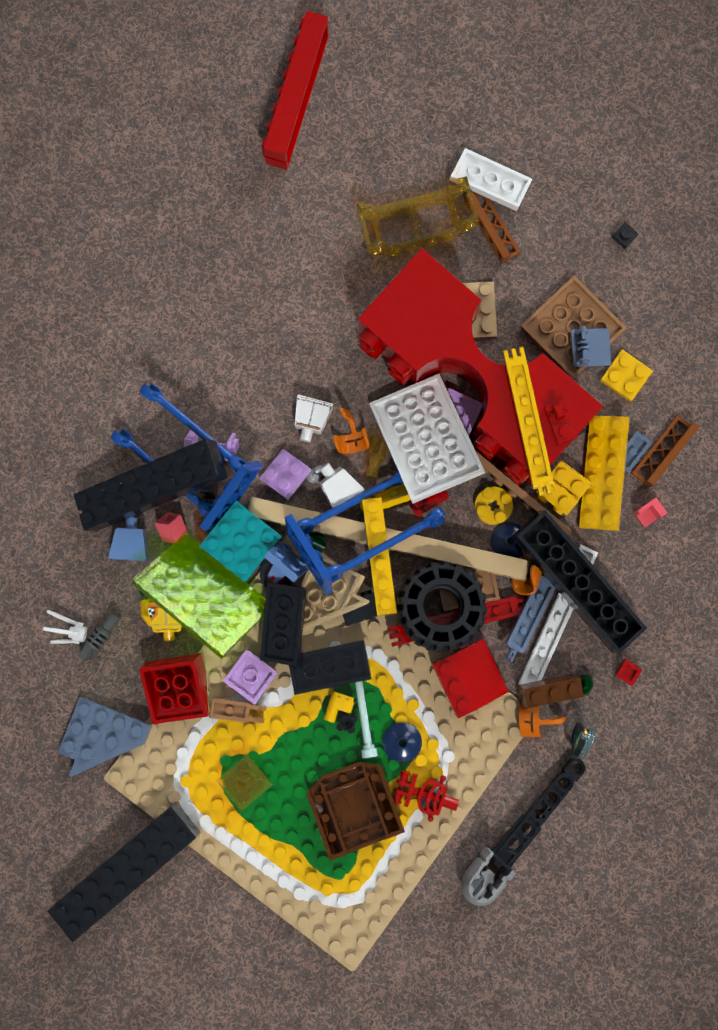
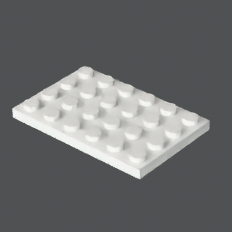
M440 374L369 403L412 504L485 474V470Z

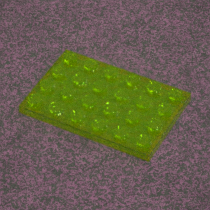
M187 533L180 537L132 580L134 586L221 659L264 617L266 598L203 550L200 544Z

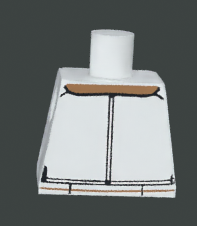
M302 395L297 396L295 428L302 430L299 440L310 443L313 433L322 434L333 410V403Z

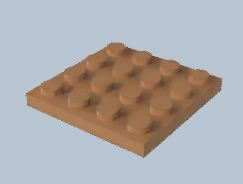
M575 275L520 326L550 359L573 380L586 367H573L571 329H578L580 326H586V329L609 328L610 344L627 329Z

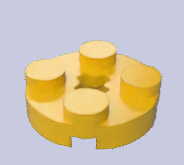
M500 487L485 488L475 499L474 508L476 514L486 524L497 525L503 523L510 517L513 510L511 495ZM496 501L499 508H495L492 511L491 507L488 506L489 502Z

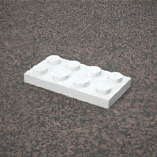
M466 148L450 177V181L515 211L518 210L532 181L531 178Z

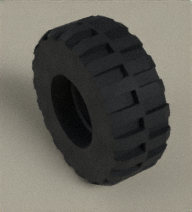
M443 561L442 563L432 562L426 566L419 567L406 579L397 597L396 610L399 617L398 622L400 627H403L404 634L411 638L417 646H422L432 652H447L466 645L477 636L478 631L485 622L484 616L487 614V606H485L487 599L485 593H482L481 583L479 581L476 582L473 578L474 574L470 571L466 572L463 570V566L458 564L454 566L450 562ZM435 589L449 591L458 601V616L448 625H437L431 622L424 613V599L429 592Z

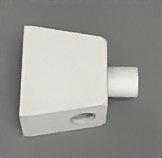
M326 463L320 468L325 478L319 484L331 508L364 491V488L342 467L334 470L329 463Z

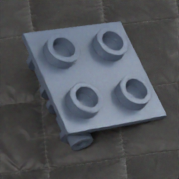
M580 326L578 329H571L573 367L611 366L609 328L586 329V326Z

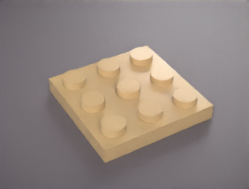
M494 281L463 283L482 300L477 318L472 323L473 338L497 337Z

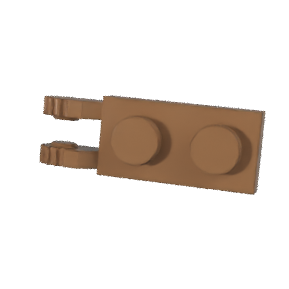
M212 697L209 718L245 723H264L265 718L249 715L250 709L266 711V706Z

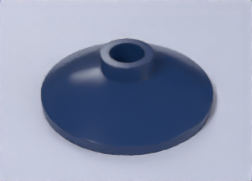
M507 522L499 525L493 531L491 547L494 553L515 558L523 556L522 549L515 541L513 544L507 542V539L521 528L520 525Z
M399 722L386 730L383 737V747L391 759L397 762H408L419 754L422 747V738L419 731L413 725ZM401 739L406 740V745L403 747L399 745Z

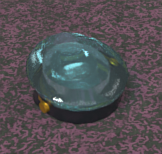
M580 722L574 726L572 754L580 760L584 759L589 752L597 732L596 728L587 729Z

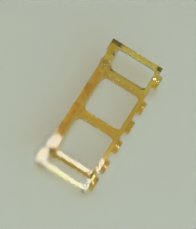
M467 176L458 178L457 185H447V189L380 206H375L374 203L371 204V207H367L366 202L356 204V212L361 222L368 254H390L395 256L404 250L415 251L420 246L426 245L430 247L436 245L439 241H453L455 237L474 229L478 224L479 217ZM466 192L473 217L464 219L459 223L453 200ZM439 204H446L453 229L423 236L416 211ZM407 213L415 238L386 245V242L383 241L378 221ZM364 219L372 222L377 238L376 242L370 243Z

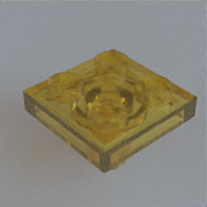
M248 754L216 780L241 811L272 786L270 780Z

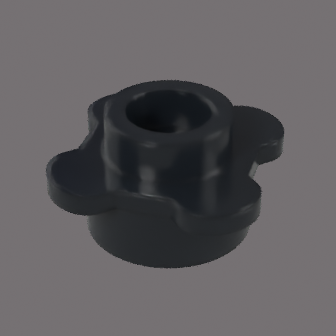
M341 712L339 714V723L336 725L337 730L348 731L350 734L354 733V726L358 717L355 714L348 715L345 712Z

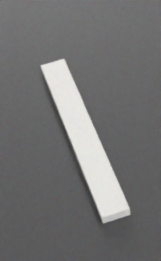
M579 545L580 551L593 565L598 552ZM559 592L518 681V685L542 680L573 608Z

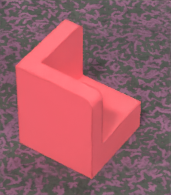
M654 498L633 513L642 526L647 527L655 520L666 515L667 511L658 499Z
M166 512L155 522L159 535L164 542L176 544L188 533L181 514Z

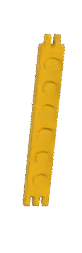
M519 347V356H517L516 349L513 348L511 349L512 357L509 358L507 350L503 351V357L532 487L537 489L540 497L544 495L543 487H545L547 495L552 494L550 486L554 485L524 348Z

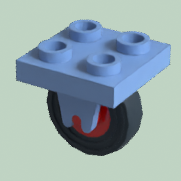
M280 542L265 554L264 558L267 561L263 563L260 569V579L266 588L268 582L292 585L309 568L302 557L297 556L289 545Z

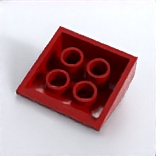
M484 639L431 663L450 706L458 719L509 692Z
M202 653L151 660L139 668L152 724L209 716L206 670Z

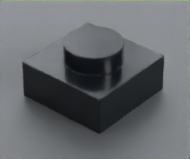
M624 222L611 238L626 249L639 234Z

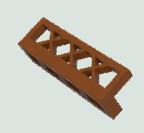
M473 191L467 194L464 203L500 263L503 264L521 254L520 249L490 199L478 193L474 195ZM483 197L486 202L485 208L481 207L477 200L478 198ZM486 213L492 214L495 217L494 224L490 222ZM495 228L504 232L503 239L499 237ZM504 244L512 246L515 252L510 254Z
M677 415L631 474L648 488L653 486L700 426L695 422L689 424ZM677 421L686 428L680 434H675L674 425ZM672 437L673 445L671 448H663L662 440L664 438ZM653 452H660V462L652 463L651 454ZM649 466L650 474L645 479L638 471L641 467Z

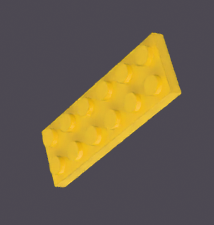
M594 416L589 422L584 477L592 485L582 496L579 528L619 531L629 417Z

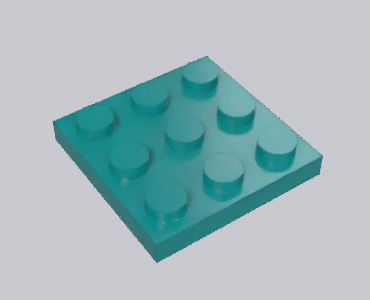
M235 501L201 543L200 547L246 583L265 559V554L278 543L282 536L239 502Z

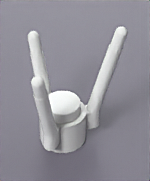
M47 610L48 614L74 625L69 630L43 627L44 631L67 634L68 638H72L51 640V644H80V642L85 641L87 627L83 626L84 623L76 622L56 612Z

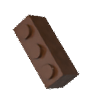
M573 674L517 685L520 705L526 708L583 697L581 678Z

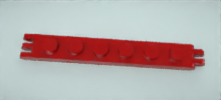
M517 596L485 603L487 614L484 616V624L518 616L523 607H520L519 603L525 602L526 598L518 599ZM459 610L428 617V619L437 625H448L457 618ZM400 625L387 628L388 632L396 630L397 633L389 635L390 639L398 638V641L391 643L392 647L414 642L404 634L405 631Z

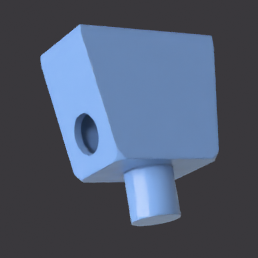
M138 518L126 519L125 528L115 529L109 559L149 561L146 530L137 529Z

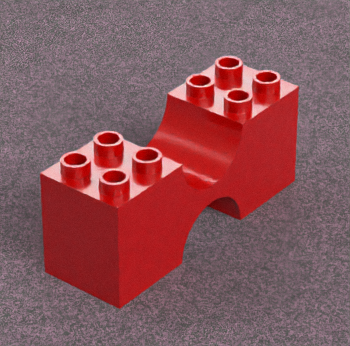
M421 248L358 318L360 334L357 338L361 341L359 347L373 360H376L380 354L387 359L386 363L389 366L387 372L402 385L408 380L415 384L431 375L440 373L454 374L468 381L477 391L482 403L481 420L473 433V436L476 438L473 444L474 449L488 461L494 455L506 464L501 472L518 486L524 481L530 485L532 484L506 366L488 359L479 350L473 338L472 323L477 318L482 300ZM542 353L535 360L527 363L549 464L551 465L573 440L557 445L544 407L564 400L578 435L601 410L603 405Z

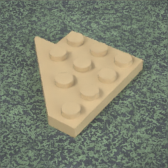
M322 557V563L326 569L337 564ZM308 569L300 585L307 587L303 631L368 604L369 601L356 595L365 577L357 572L348 570L344 572L340 579L332 583V593L325 596Z

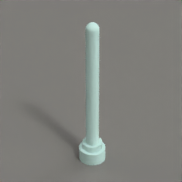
M357 682L355 687L364 740L363 750H361L362 758L375 757L378 754L377 748L374 747L371 741L363 682Z

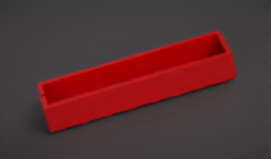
M306 11L305 17H302L300 20L299 29L301 30L299 35L296 34L295 49L294 52H290V65L288 69H285L283 80L285 81L283 86L279 87V100L273 106L272 114L274 116L268 122L267 138L264 137L262 141L263 157H265L266 164L288 170L329 38L328 16Z

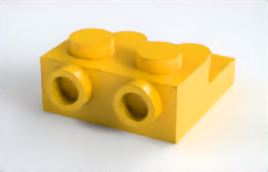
M561 460L552 470L554 485L550 486L552 494L547 495L546 489L543 487L544 495L540 497L538 495L537 497L544 503L550 502L554 505L553 510L558 514L562 515L564 513L568 515L592 483Z

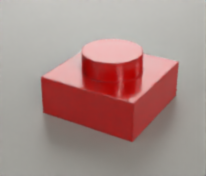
M624 659L614 676L633 686L642 669Z

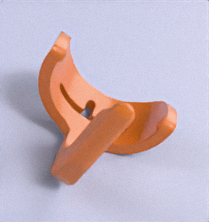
M339 408L343 418L348 420L352 433L341 436L333 435L337 451L344 455L368 449L370 445L366 427L362 428V431L357 432L352 413L344 408ZM364 437L363 439L357 441V446L355 442L346 443V441H351Z
M524 553L523 556L530 560V558ZM534 564L530 569V578L526 577V581L511 578L513 590L520 595L534 594L542 576L541 570Z
M520 705V734L522 737L542 738L540 725L562 724L566 720V716L555 717L554 719H540V706L526 708ZM531 711H533V732L531 730V723L525 722L531 720Z

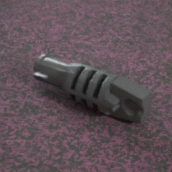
M110 612L101 625L96 626L82 644L84 647L78 656L83 660H88L93 654L96 655L111 637L112 629L121 618L115 613Z

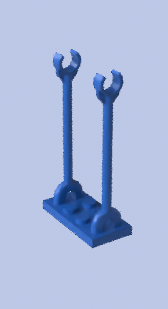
M151 383L148 387L146 384H143L139 392L145 398L154 402L157 401L202 440L206 438L216 441L166 400L162 395V391L156 385ZM123 428L120 433L114 430L110 436L116 444L128 447L146 463L154 460L132 440V435ZM218 442L220 454L229 461L230 467L236 472L235 476L224 485V492L214 500L213 504L203 501L193 492L185 495L198 506V511L205 518L200 525L205 531L213 529L233 503L241 499L263 467L259 461L248 463L244 459L234 456Z
M397 470L394 476L313 519L304 518L296 522L293 515L290 514L285 517L287 535L326 596L332 593V583L340 579L344 572L425 528H434L445 522L443 516L446 513L442 507L431 511L426 519L352 560L342 565H333L327 569L322 563L323 558L320 552L312 547L313 542L308 534L316 525L360 503L362 500L375 495L393 484H403L399 471Z

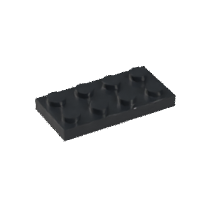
M275 582L267 583L260 653L261 661L299 666L307 587Z
M364 640L300 653L299 666L289 665L294 695L372 680Z

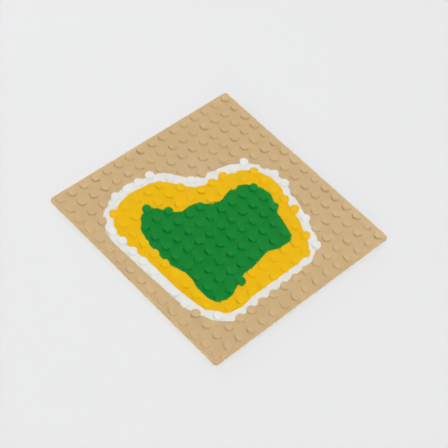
M287 535L282 543L289 545L292 548V551L297 556H300L299 552L297 551L294 544ZM320 552V554L322 555V557H325V558H327V559L333 561V560H332L331 558H329L327 555H325L324 553ZM307 571L293 582L292 585L300 586ZM260 572L198 652L202 653L206 670L209 713L212 697L250 702L223 682V680L246 649L260 658L267 588L261 582ZM362 582L356 595L361 596L360 593L371 590L372 593L374 591ZM398 614L377 616L350 626H346L343 615H340L309 628L302 633L301 653L361 640L365 641L372 680L362 682L371 741L374 747L377 748L378 756L362 758L361 750H363L364 740L357 700L354 703L351 714L345 712L348 715L355 714L358 717V720L355 722L354 733L350 734L344 730L338 731L336 728L340 720L339 714L344 711H338L335 723L324 720L332 691L357 699L355 683L294 695L289 665L264 661L278 673L256 702L257 705L266 706V711L250 709L249 715L265 718L264 723H245L209 718L208 716L152 724L150 716L146 723L151 724L152 727L146 743L120 755L104 777L107 783L154 819L173 803L177 802L201 832L189 844L192 849L350 971L356 970L523 738L519 729L520 701L510 692L458 719L431 663L455 651L432 652L422 646H417L414 642L392 647L391 643L398 641V638L390 639L389 635L397 633L396 630L388 632L387 628L399 625ZM531 711V720L525 721L526 723H531V725L533 724V711ZM395 723H409L421 735V750L414 759L408 762H397L391 759L384 750V734ZM401 739L399 745L405 746L406 740ZM363 762L381 765L392 797L395 794L394 788H399V784L396 781L400 778L401 770L411 773L407 779V782L410 783L413 774H418L415 783L417 788H420L423 782L429 778L440 781V777L444 775L446 776V781L443 782L447 786L446 795L459 799V804L456 811L442 807L440 815H433L434 820L429 822L427 820L429 814L422 813L418 808L417 796L412 795L408 807H405L406 796L402 795L401 804L395 803L405 830L404 833L329 861L306 792L321 776L354 763ZM433 784L427 785L424 791H429ZM403 786V790L408 791L409 787ZM437 787V788L433 791L434 794L437 792V790H438L439 787ZM421 798V805L426 808V800ZM430 800L429 807L433 809V801L431 802Z

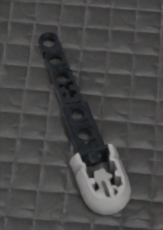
M577 758L568 760L561 769L563 772L558 773L528 811L525 814H521L492 851L487 847L481 851V857L476 858L462 877L461 890L466 900L477 906H485L491 904L507 886V881L512 880L516 875L515 871L511 869L512 865L541 831L540 827L572 789L574 781L577 782L584 774L586 767L582 760ZM573 762H578L581 766L577 773H573L571 770ZM561 777L568 779V785L565 788H561L558 784ZM550 792H554L556 795V800L553 803H548L546 800V796ZM543 802L545 805L549 806V809L545 807L542 809L543 805L540 803ZM536 809H538V810H541V809H542V811H541V813L543 814L542 817H539V816L535 817V816H536V812H534V811H535ZM524 823L531 825V831L528 834H523L521 831ZM516 838L519 841V846L514 850L510 849L509 841ZM492 856L495 860L493 863L499 869L501 866L506 867L503 872L499 873L495 881L493 879L495 874L489 868L481 871L484 866H487Z

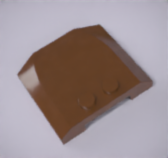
M354 763L321 776L306 792L329 861L405 832L380 764Z

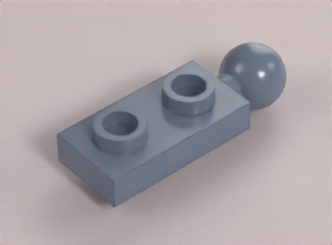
M638 431L635 432L627 443L625 471L628 473L652 444V441Z

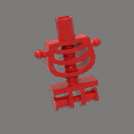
M405 770L400 771V778L396 781L399 784V788H394L393 800L395 803L401 804L402 795H405L404 806L408 807L411 796H417L418 808L422 813L429 814L427 818L429 822L434 820L433 815H440L442 807L453 811L457 810L459 799L446 795L447 786L443 784L446 781V776L442 775L440 781L429 778L423 782L420 788H417L415 783L418 774H413L410 783L407 782V779L411 773ZM433 784L429 791H424L427 785ZM403 786L409 787V790H403ZM437 787H439L438 790H437V792L434 794L433 791H434ZM421 798H425L426 808L421 805ZM430 800L431 802L433 801V809L429 807Z

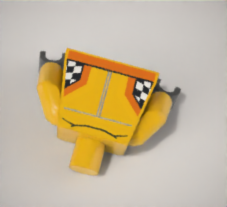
M187 587L186 593L188 598H186V595L151 597V591L146 588V595L142 596V590H138L137 594L142 598L140 601L141 617L148 626L152 627L153 632H163L164 641L175 640V632L181 631L182 627L188 624L193 615L194 598L198 595L197 587L194 594H189L190 587Z

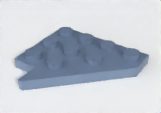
M80 697L58 753L75 760L69 774L70 777H73L144 745L152 725L87 698Z

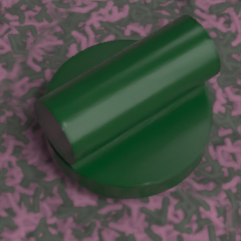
M320 533L310 534L309 536L313 542L312 547L323 553L327 543L326 538Z
M584 674L578 677L581 678L583 694L589 696L594 685L593 677Z

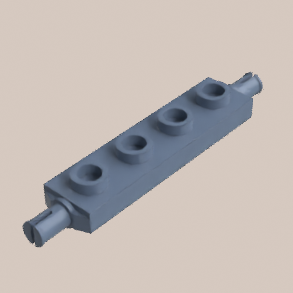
M541 576L536 592L528 595L505 642L509 648L505 659L509 662H513L516 653H524L555 589L545 576Z

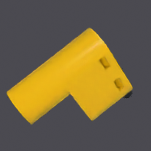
M332 691L324 720L335 723L339 710L351 714L357 699Z

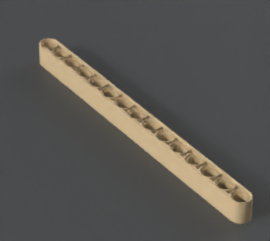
M250 497L247 508L262 521L286 526L285 517L290 514L293 515L296 522L304 518L313 519L322 514L255 497ZM333 516L316 525L311 531L368 545L365 523ZM386 528L387 540L402 531ZM415 534L388 548V550L439 562H450L452 565L458 564L465 568L471 567V569L475 568L478 571L495 573V575L526 581L530 563L527 560Z

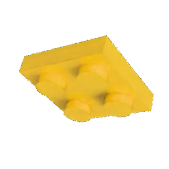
M622 349L602 376L600 382L631 402L653 370Z

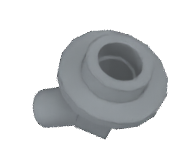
M323 465L311 468V472L306 477L310 483L315 484V482L319 483L321 481L320 473L322 472L320 468Z

